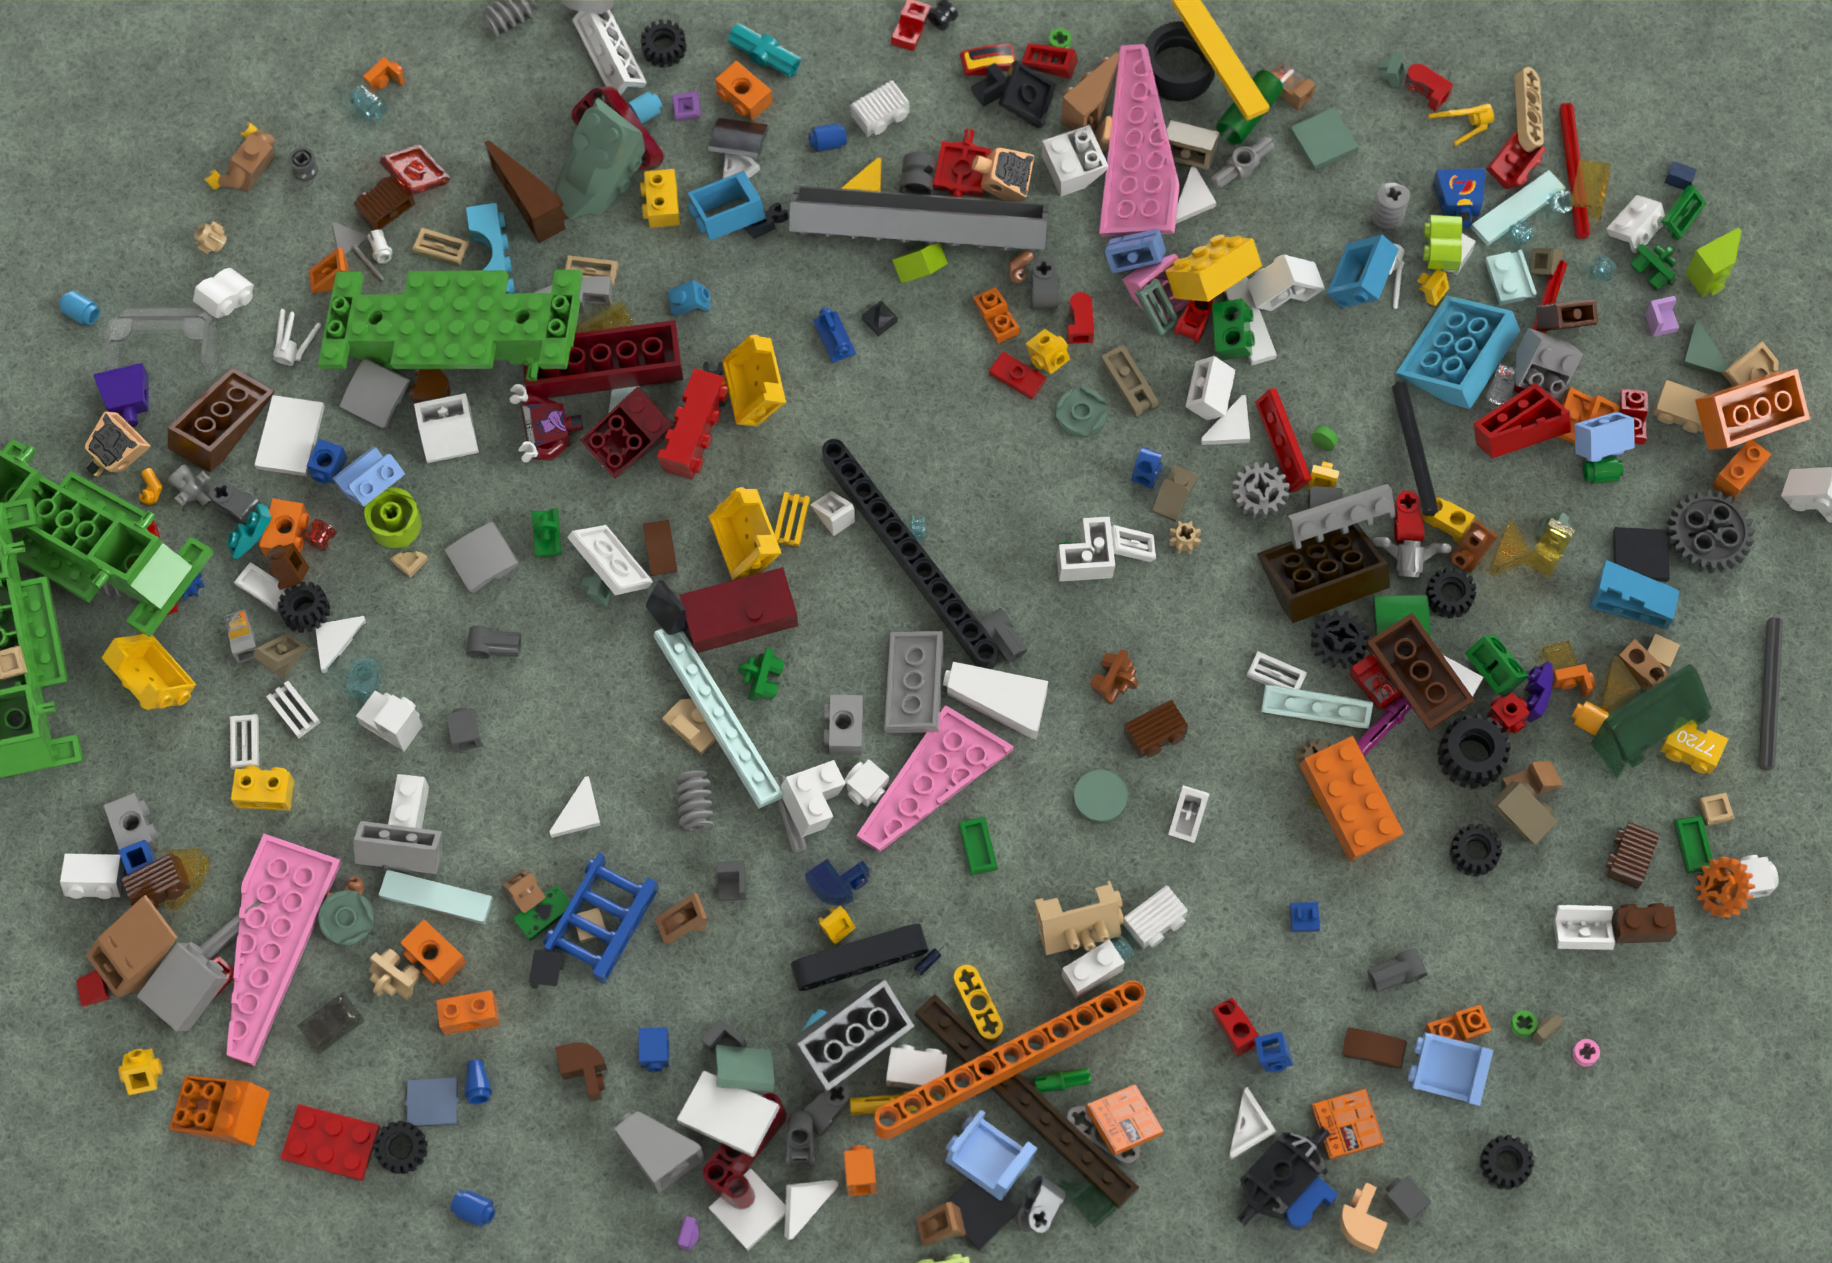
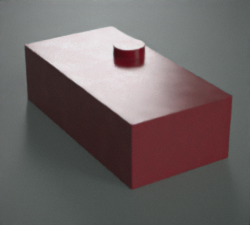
M783 567L680 595L681 604L686 609V622L692 644L697 653L798 626L796 609Z

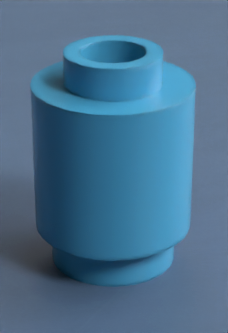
M76 291L65 293L60 300L61 313L82 325L87 324L90 326L94 324L100 315V308L97 307L96 303Z

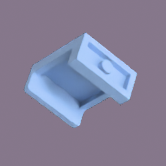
M373 446L332 479L349 500L365 506L404 476L405 473L391 454H386L383 457L378 449Z
M1424 1032L1423 1038L1418 1037L1414 1053L1419 1054L1416 1065L1411 1064L1408 1074V1081L1412 1082L1411 1087L1480 1106L1493 1050Z
M980 1110L975 1117L971 1114L962 1126L963 1133L959 1137L954 1135L946 1146L949 1152L945 1162L1001 1201L1029 1165L1037 1147L1030 1142H1027L1022 1147L985 1121V1112Z

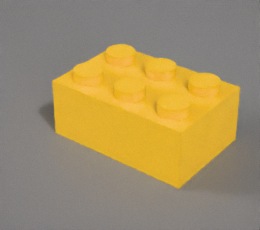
M1222 234L1212 237L1210 243L1205 246L1193 249L1192 254L1188 257L1176 260L1174 265L1165 272L1175 299L1210 301L1261 268L1262 264L1253 238H1242V236L1225 237Z

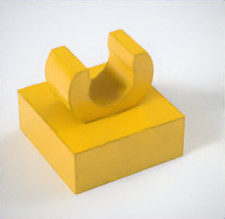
M1436 269L1432 276L1422 273L1417 282L1422 284L1419 289L1425 293L1427 303L1433 306L1438 304L1449 289L1446 272Z
M1323 461L1322 466L1313 465L1312 480L1309 482L1307 490H1310L1311 486L1335 488L1339 471L1332 469L1333 463Z
M841 906L837 909L831 907L829 909L830 915L825 919L822 917L818 919L827 938L834 945L838 944L856 928L848 913Z

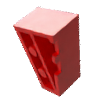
M1537 383L1529 386L1473 424L1476 445L1492 459L1571 432L1570 412Z

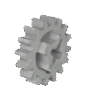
M1256 462L1254 469L1245 466L1244 474L1241 472L1237 473V480L1233 481L1232 488L1234 491L1232 498L1237 499L1235 505L1237 508L1244 507V515L1250 511L1253 512V519H1256L1258 514H1262L1263 519H1267L1269 512L1276 516L1277 508L1284 509V501H1288L1289 498L1287 491L1290 485L1289 483H1283L1286 478L1285 474L1277 475L1278 467L1269 470V463H1265L1264 467L1260 468L1258 462ZM1253 479L1251 483H1246L1248 480ZM1278 495L1273 502L1269 503L1270 498H1275Z

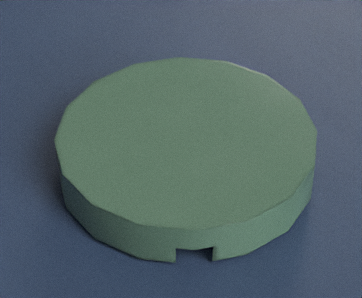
M1089 388L1068 390L1060 397L1056 405V419L1059 426L1067 434L1075 437H1088L1096 434L1103 428L1107 420V407L1104 398L1098 392Z
M1103 769L1092 770L1083 775L1076 783L1073 795L1075 808L1082 817L1093 821V823H1110L1119 818L1126 808L1128 800L1127 787L1123 780L1111 771Z
M352 890L334 892L327 897L320 908L318 916L320 929L326 938L341 945L355 944L367 937L373 928L375 919L373 906L367 897Z

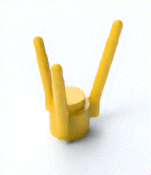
M1489 103L1467 109L1428 114V118L1468 115L1471 125H1476L1477 128L1454 141L1453 144L1455 146L1479 132L1488 130L1487 124L1494 121V112Z

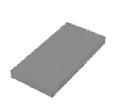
M943 631L890 632L884 721L885 733L939 732L944 648Z

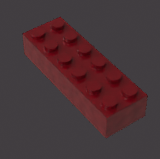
M675 320L575 333L567 369H542L539 367L537 381L526 380L528 366L523 365L526 391L544 398L684 380Z

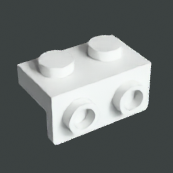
M1636 195L1606 228L1608 235L1629 242L1632 252L1637 254V248L1642 243L1646 245L1656 232L1663 227L1661 221L1665 217L1662 203Z
M1558 905L1553 922L1557 949L1613 950L1615 940L1611 924L1612 906Z

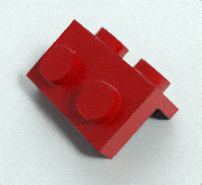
M1517 131L1512 133L1486 170L1505 189L1515 186L1520 187L1528 180L1529 176L1527 174L1529 171L1538 166L1542 161L1541 155L1546 149L1540 146L1533 152L1526 151L1519 143Z

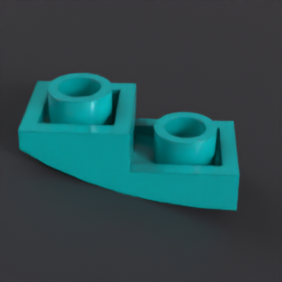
M257 503L254 512L251 511L248 515L247 525L237 523L234 532H230L227 546L230 549L232 558L238 559L244 555L263 535L272 519L266 505Z

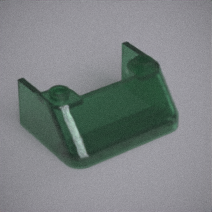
M1691 664L1683 667L1604 720L1592 740L1591 746L1616 778L1620 777L1629 765L1634 768L1646 759L1644 754L1649 748L1688 723L1690 725L1696 723L1699 726L1711 717L1709 713L1712 707L1698 672Z

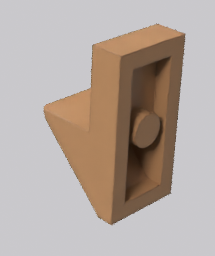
M1552 761L1532 762L1528 769L1503 778L1501 781L1504 788L1512 781L1526 782L1536 792L1534 797L1563 786Z
M525 869L502 884V887L523 913L545 899V895L536 884L537 880L531 872Z
M694 893L656 917L655 921L663 942L673 943L690 931L705 930L707 917L698 894Z
M946 1202L916 1218L922 1247L934 1245L949 1237L966 1235L960 1208L952 1202Z

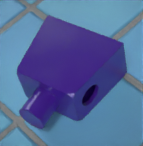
M143 363L93 374L108 412L118 413L131 427L137 426V414L149 410V376Z

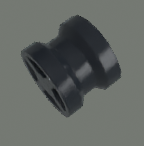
M940 0L937 3V7L927 13V17L932 25L941 31H945L949 27V22L956 20L958 12L949 1Z

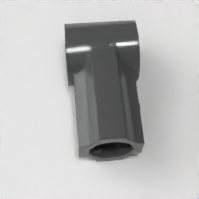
M1002 608L997 609L979 621L996 643L998 651L1008 664L1020 659L1027 652V648L1013 630L1011 620Z
M480 625L469 627L467 656L478 659L479 656L480 659H487L490 655L519 657L521 650L520 632L493 631L489 627Z
M1416 948L1403 951L1396 955L1393 960L1370 968L1367 971L1372 987L1377 993L1404 982L1405 984H1410L1428 975Z

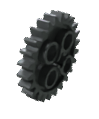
M1708 490L1706 496H1703L1701 491H1697L1695 498L1688 494L1685 501L1680 500L1677 508H1673L1672 516L1667 521V524L1670 525L1667 532L1669 535H1673L1669 539V544H1676L1672 552L1682 553L1680 561L1688 558L1690 560L1689 568L1694 566L1695 563L1698 564L1699 572H1702L1705 566L1708 567L1710 574L1714 572L1716 567H1718L1721 573L1725 571L1726 566L1734 569L1736 562L1741 564L1745 558L1744 555L1747 556L1751 550L1749 547L1754 543V539L1751 537L1755 533V529L1748 528L1753 523V519H1745L1749 511L1739 510L1741 502L1733 505L1731 503V495L1726 500L1722 499L1721 491L1716 497H1713L1711 490ZM1714 514L1721 515L1724 520L1717 519ZM1689 519L1697 521L1699 525H1692ZM1722 538L1730 539L1733 544L1724 542ZM1697 543L1704 544L1707 549H1701Z

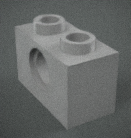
M830 695V704H825V720H830L829 730L824 729V746H829V752L832 755H862L863 695ZM841 721H847L851 724L846 729H840L836 726Z
M133 793L103 805L119 849L144 839L149 842L153 850L158 849L155 840L159 839V835L153 823L149 824L146 816L150 815V810L145 799L140 800ZM139 822L136 829L128 830L131 823Z

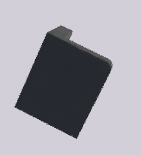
M993 63L987 67V78L971 86V91L982 106L985 107L1001 97L1007 77L998 65Z
M534 950L529 983L532 988L538 989V984L557 986L559 972L564 969L565 963L562 953Z

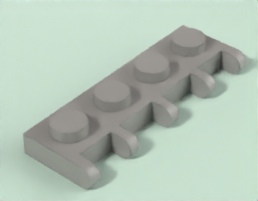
M1385 484L1289 515L1294 548L1296 550L1300 549L1301 541L1316 537L1317 542L1324 541V533L1340 529L1342 534L1349 533L1348 526L1365 521L1367 526L1373 525L1374 517L1386 513L1389 519L1395 518L1392 488Z

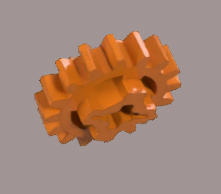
M1719 857V860L1711 859V867L1703 865L1701 868L1704 871V875H1697L1696 877L1701 881V885L1695 886V890L1701 891V895L1697 897V900L1705 901L1702 908L1711 911V915L1730 918L1731 915L1738 916L1740 915L1739 908H1748L1745 902L1746 899H1753L1754 897L1749 893V889L1755 888L1754 884L1749 883L1753 874L1746 873L1745 871L1748 866L1740 864L1738 859ZM1726 869L1731 870L1734 873V875H1732L1731 872H1727ZM1716 899H1718V901L1721 902V903H1723L1724 905H1720V904L1716 901Z

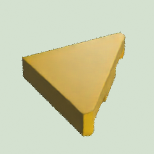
M876 158L841 189L881 191V158Z

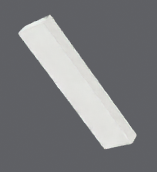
M1245 277L1225 290L1224 295L1227 301L1242 298L1253 310L1254 319L1253 322H1250V328L1255 336V346H1252V355L1248 356L1252 366L1276 359L1277 354L1261 312L1255 306L1246 282L1248 279ZM1239 313L1232 315L1234 320L1238 317Z

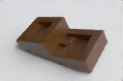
M669 520L643 524L651 576L678 572Z
M1348 1027L1342 1054L1347 1058L1372 1061L1375 1065L1402 1069L1407 1041L1381 1033Z

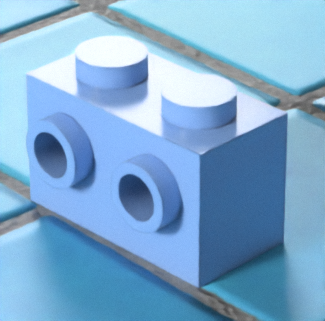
M1615 412L1575 424V454L1585 457L1588 461H1600L1605 456L1621 455L1625 450L1635 448L1633 417Z

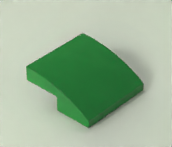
M1427 595L1373 596L1376 635L1413 612L1431 638Z

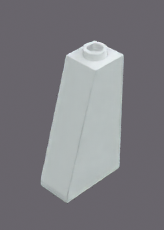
M953 662L951 671L946 670L943 686H947L948 696L1031 739L1037 740L1048 690V681Z

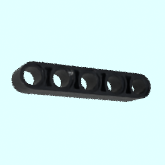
M911 924L796 959L791 963V968L798 990L807 991L922 956L928 953L929 949L921 925Z

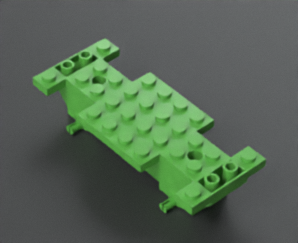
M506 270L408 271L404 294L361 295L364 280L361 272H336L318 365L321 369H346L348 356H352L361 360L367 358L392 371L393 368L492 369L494 360H508L510 364L528 366L526 380L537 381L539 367L542 369H567L570 349L573 348L581 302L579 295L583 274L580 270H555L551 293H506L509 274Z
M11 439L3 451L0 450V503L32 498L38 521L36 526L14 530L20 534L14 543L23 541L25 544L24 548L26 549L25 553L16 554L17 562L42 577L47 576L49 581L88 603L101 590L105 582L140 601L126 620V623L142 634L151 637L214 554L213 550L190 537L176 554L160 538L149 533L147 530L148 526L156 518L152 512H149V510L145 512L72 471L67 474L60 485H57L28 465L35 456L34 452L36 450L28 444L25 446Z
M32 498L0 503V651L21 646L28 673L0 680V779L84 762L79 735L52 739L47 714L56 713L57 709L54 707L56 706L54 701L44 702L42 688L68 683L69 681L49 578L44 576L21 581L16 554L25 553L26 549L24 548L25 544L23 541L14 543L12 530L38 525ZM21 712L23 722L15 727L12 723V717L15 713Z

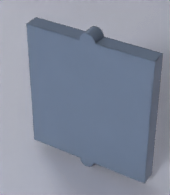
M456 1077L407 1080V1100L404 1102L407 1107V1122L412 1123L416 1127L457 1124V1104L460 1103V1100L457 1098Z

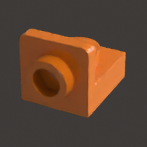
M385 57L363 75L366 88L373 94L378 89L385 88L390 78L400 86L405 83L402 74L403 69L394 61L391 63Z
M1586 664L1558 669L1553 672L1552 688L1561 687L1562 690H1568L1576 687L1577 683H1579L1582 696L1585 698L1589 697L1595 687L1593 674L1588 672Z

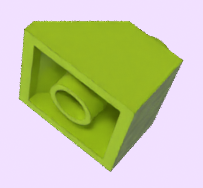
M1739 227L1695 251L1685 275L1702 297L1710 293L1716 295L1725 288L1724 284L1731 276L1730 272L1736 262L1742 232Z

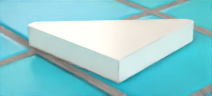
M727 153L725 155L723 179L742 171L745 172L749 179L760 170V166L749 156Z
M1194 166L1190 169L1177 204L1175 224L1216 207L1215 199Z
M1242 395L1227 410L1226 416L1221 417L1201 438V445L1250 442L1246 395Z
M364 616L326 622L325 624L320 623V628L317 629L315 627L322 673L328 671L329 666L350 644L360 627L366 624Z
M589 776L584 777L550 830L551 838L601 825Z
M1248 1087L1244 1089L1229 1154L1231 1160L1276 1133V1130Z
M826 1180L787 1185L784 1237L793 1239L838 1187L837 1181Z

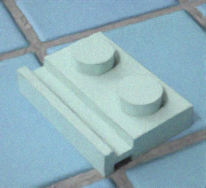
M1522 249L1515 253L1507 252L1486 257L1485 263L1499 305L1536 297L1537 293Z

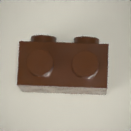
M1663 903L1649 904L1648 907L1625 904L1621 905L1612 916L1615 944L1670 942L1677 934L1674 906L1665 907Z

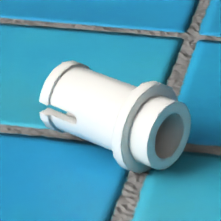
M371 231V234H368L367 237L373 249V259L381 264L390 261L393 252L387 246L383 231Z

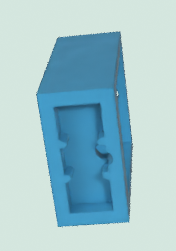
M744 171L688 193L690 203L687 204L690 216L692 219L696 218L695 221L700 233L705 232L710 241L766 219L761 198ZM740 197L745 202L709 218L704 213Z
M1382 234L1347 243L1327 295L1338 306L1344 308L1379 300L1399 248ZM1363 265H1365V268H1364V270H1363V272H1362V275H1361V277H1360V280L1357 282L1358 277H1359V275H1360V272H1361V270H1362V267H1363Z

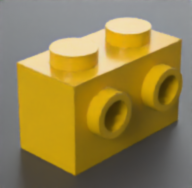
M666 169L644 172L645 181L640 182L641 196L646 197L647 204H642L643 219L649 220L650 228L680 225L675 170Z
M255 766L235 769L231 801L236 808L290 811L294 778L286 769L279 767L271 768V771L260 770V768Z

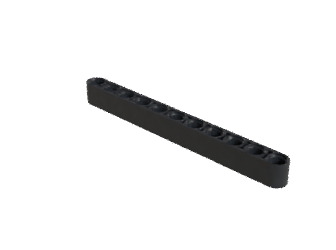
M838 439L827 440L822 447L825 467L977 667L993 669L998 661V647L845 444ZM832 452L840 454L838 457L828 456ZM845 472L855 473L852 477H846L843 474ZM862 491H867L870 493L866 497H861L858 495V493ZM876 511H882L885 513L881 517L873 515V513ZM890 531H898L900 533L896 537L888 535ZM909 550L916 553L911 557L903 555L905 551ZM924 570L929 571L931 573L927 577H922L918 575L920 571ZM936 591H944L946 595L943 597H936L933 595V593ZM951 611H958L961 613V615L957 618H953L948 614ZM973 631L977 635L973 638H967L964 636V633ZM987 651L990 652L993 656L988 659H984L980 657L979 654Z

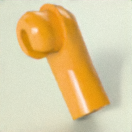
M147 468L140 474L147 487L145 490H142L143 494H139V500L141 503L150 506L157 502L162 491V485L152 468Z

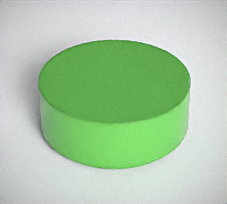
M1325 426L1316 427L1311 435L1312 442L1325 451L1333 450L1338 443L1336 433Z

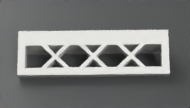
M610 10L597 13L579 11L572 20L605 86L614 87L620 95L627 87H644L647 82ZM598 14H602L605 20L600 18ZM617 52H619L621 55H623V57H624L625 59H623L621 56H619ZM627 71L634 76V78H630Z

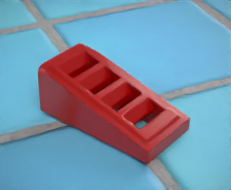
M1028 43L1021 63L1036 71L1071 79L1078 62V57L1074 49ZM1034 53H1038L1036 61H1032ZM1047 55L1046 62H1042L1044 56ZM1054 58H1058L1056 64L1053 63Z

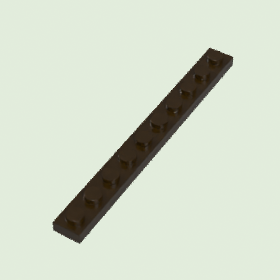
M936 994L915 1012V1017L964 1064L993 1050L987 1042ZM981 1068L979 1070L984 1075L993 1074L988 1068ZM1019 1073L991 1087L1004 1102L1118 1210L1138 1191L1139 1186Z

